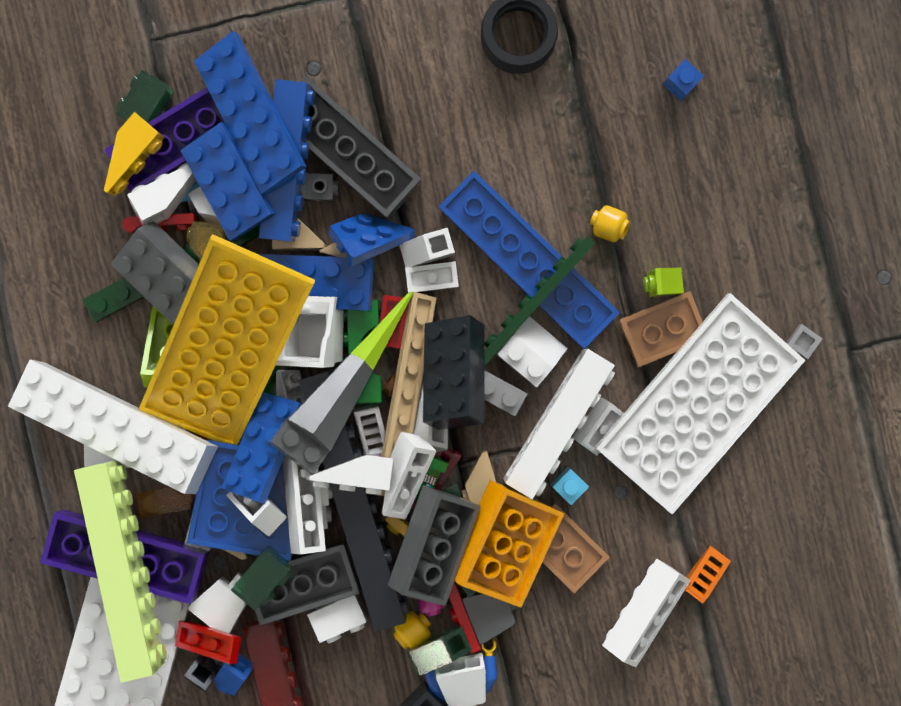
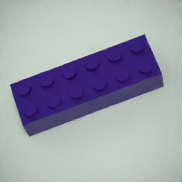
M207 87L148 122L165 138L161 141L163 143L161 148L155 154H150L144 161V168L139 173L133 174L127 181V188L130 193L139 185L146 186L154 182L158 176L165 173L170 174L178 170L182 164L187 163L180 150L220 122L225 123ZM114 144L104 149L110 160Z
M65 509L55 512L40 563L98 579L84 515ZM136 531L138 541H141L144 547L143 565L148 568L150 574V581L147 582L149 592H152L154 595L192 604L198 597L210 550L207 551L184 544L185 542L149 532Z

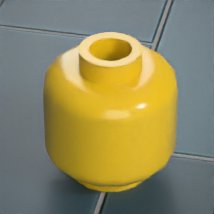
M606 205L600 211L596 210L590 224L594 226L593 232L595 236L610 242H617L619 239L623 240L626 236L630 220H627L626 212Z
M410 611V614L407 615L406 623L394 627L396 632L393 636L405 650L408 648L416 650L430 638L431 632L428 627L431 623L423 613L417 615L415 612Z

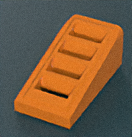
M709 546L686 576L691 581L685 591L703 604L731 561L712 546ZM710 556L721 562L719 567L708 560ZM705 564L715 571L713 575L703 569ZM699 573L709 579L707 583L698 578ZM694 581L703 587L701 591L692 586Z

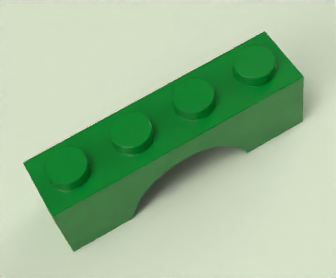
M372 300L371 311L344 310L343 322H348V332H344L343 339L344 347H349V355L364 340L365 336L380 323L379 300ZM371 373L356 403L383 402L382 376Z

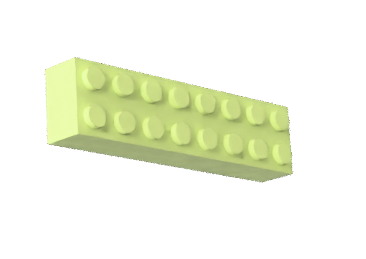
M113 460L74 470L120 681L122 683L153 676L165 663L167 651L165 645L160 642L161 624L159 619L155 618L153 610L156 605L155 597L152 592H149L147 582L150 581V574L148 568L143 565L144 547L137 538L136 531H138L139 526L136 516L132 515L130 505L133 504L131 491L126 488V467L121 462Z

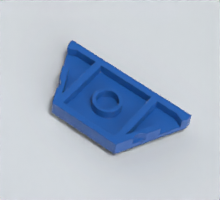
M361 213L331 225L328 235L337 244V249L340 253L347 254V263L352 267L413 239L416 230Z

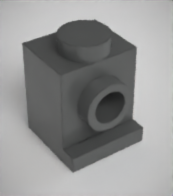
M306 173L305 184L301 185L303 201L334 202V196H339V180H335L333 174ZM319 182L325 185L322 191H317L315 188Z

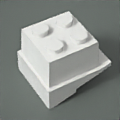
M308 296L276 365L325 368L334 367V363L343 361L344 310L336 309L337 297Z

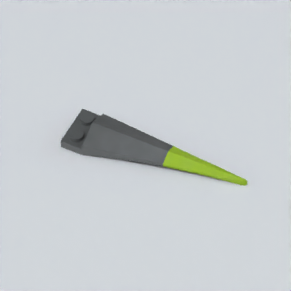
M413 291L409 292L352 353L283 422L269 442V444L311 475L316 472L327 454L331 452L407 307Z

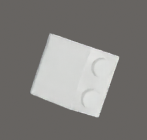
M529 316L496 355L534 387H538L568 348Z

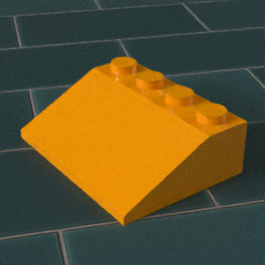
M490 480L480 500L479 505L481 507L455 582L460 586L521 608L563 519L564 513Z

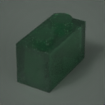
M141 70L140 74L135 75L130 83L131 89L127 96L122 97L119 101L116 114L127 121L135 112L148 123L160 116L174 90L168 84Z
M268 545L235 582L231 591L254 611L259 605L265 607L274 596L271 591L277 584L282 587L290 578L291 574L288 572L292 565Z

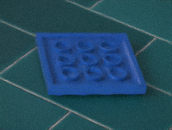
M207 440L217 445L218 448L196 493L187 543L291 561L292 553L290 549L283 462L268 498L287 518L270 536H267L253 525L226 496L229 491L221 488L239 445Z

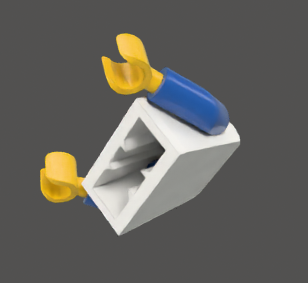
M492 638L493 645L490 649H485L484 643L480 645L482 650L485 651V657H483L482 653L435 662V667L432 665L435 654L431 649L428 650L430 661L423 660L422 653H420L418 661L426 668L424 673L431 693L441 701L447 702L448 706H476L483 704L486 701V693L491 691L497 679L496 657L493 656V651L496 649V641Z

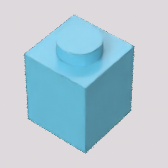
M568 466L550 484L570 505L589 487Z

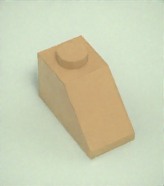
M299 219L297 221L301 223L299 237L295 238V242L272 240V249L275 251H315L326 247V244Z
M487 450L481 451L465 481L466 489L461 490L463 498L478 505L489 481L496 482Z

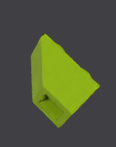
M656 268L647 272V277L643 279L644 290L649 292V298L684 293L681 268Z

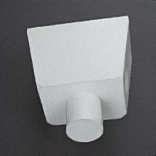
M238 572L231 582L222 576L187 609L209 627L231 633L250 599L242 592L247 586L245 576Z

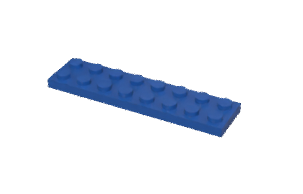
M475 171L438 207L531 298L538 291L535 288L538 282L544 276L549 279L555 272L552 267L562 256ZM574 267L539 305L583 349L620 313Z

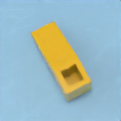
M135 112L118 130L104 187V191L112 196L120 194L126 189L129 178L144 168V161L150 154H155L163 144L161 141L165 138Z

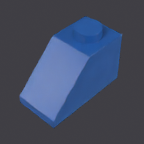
M239 653L237 663H225L213 682L217 684L216 687L219 691L227 695L230 693L234 696L255 664Z

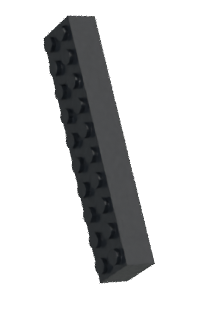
M333 371L298 380L303 400L305 401ZM348 419L331 452L323 460L325 469L364 456L362 449L356 448L354 442L357 438L356 429L353 423L349 424ZM329 483L375 632L406 623L407 615L410 614L408 597L401 595L388 586L395 556L392 546H387L385 542L388 534L384 521L379 522L377 516L380 507L376 496L371 497V494L365 493L366 488L356 487L355 492L339 490V484Z

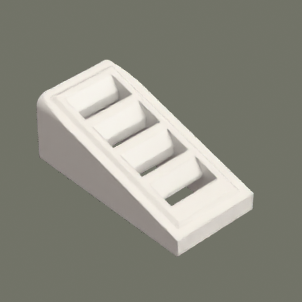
M370 403L353 408L364 454L381 457L383 446L373 449L368 448L369 445L381 442L384 444L385 429L378 403ZM373 413H375V415H376V416H372V417H368V418L361 419V416H365V415H369V414H373ZM378 423V426L367 429L363 428L364 425ZM376 433H380L381 435L378 437L366 439V436Z

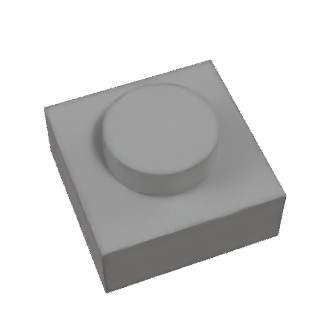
M799 324L786 343L806 360L809 359L823 338L803 324Z

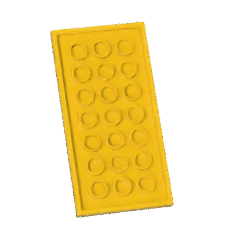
M212 234L138 410L210 440L238 445L315 280Z

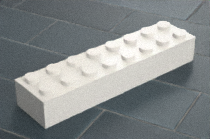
M31 359L8 407L184 494L197 493L218 448L217 445L165 420L138 410V407L45 362Z

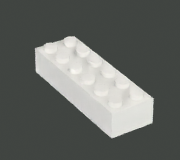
M582 349L503 479L506 484L530 499H533L535 495L538 497L541 495L547 484L544 480L548 473L553 474L560 464L558 460L559 455L562 451L567 452L572 445L574 439L571 436L575 429L580 430L588 418L585 416L588 408H594L601 397V394L598 393L604 384L607 386L615 374L612 371L615 366L614 364L589 349Z

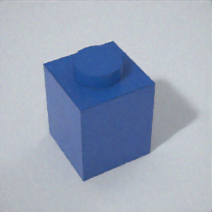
M685 59L666 79L663 85L682 101L704 75Z

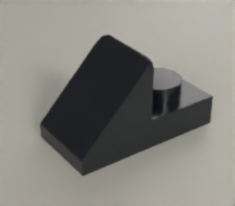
M199 655L183 678L205 692L225 662Z

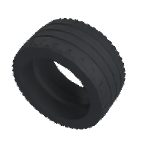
M495 0L487 9L481 25V43L486 56L500 70L512 74L529 73L542 66L551 56L558 37V24L555 13L545 0ZM519 10L529 12L538 18L543 26L544 38L537 51L530 55L515 56L500 49L495 40L494 28L498 19L505 13Z

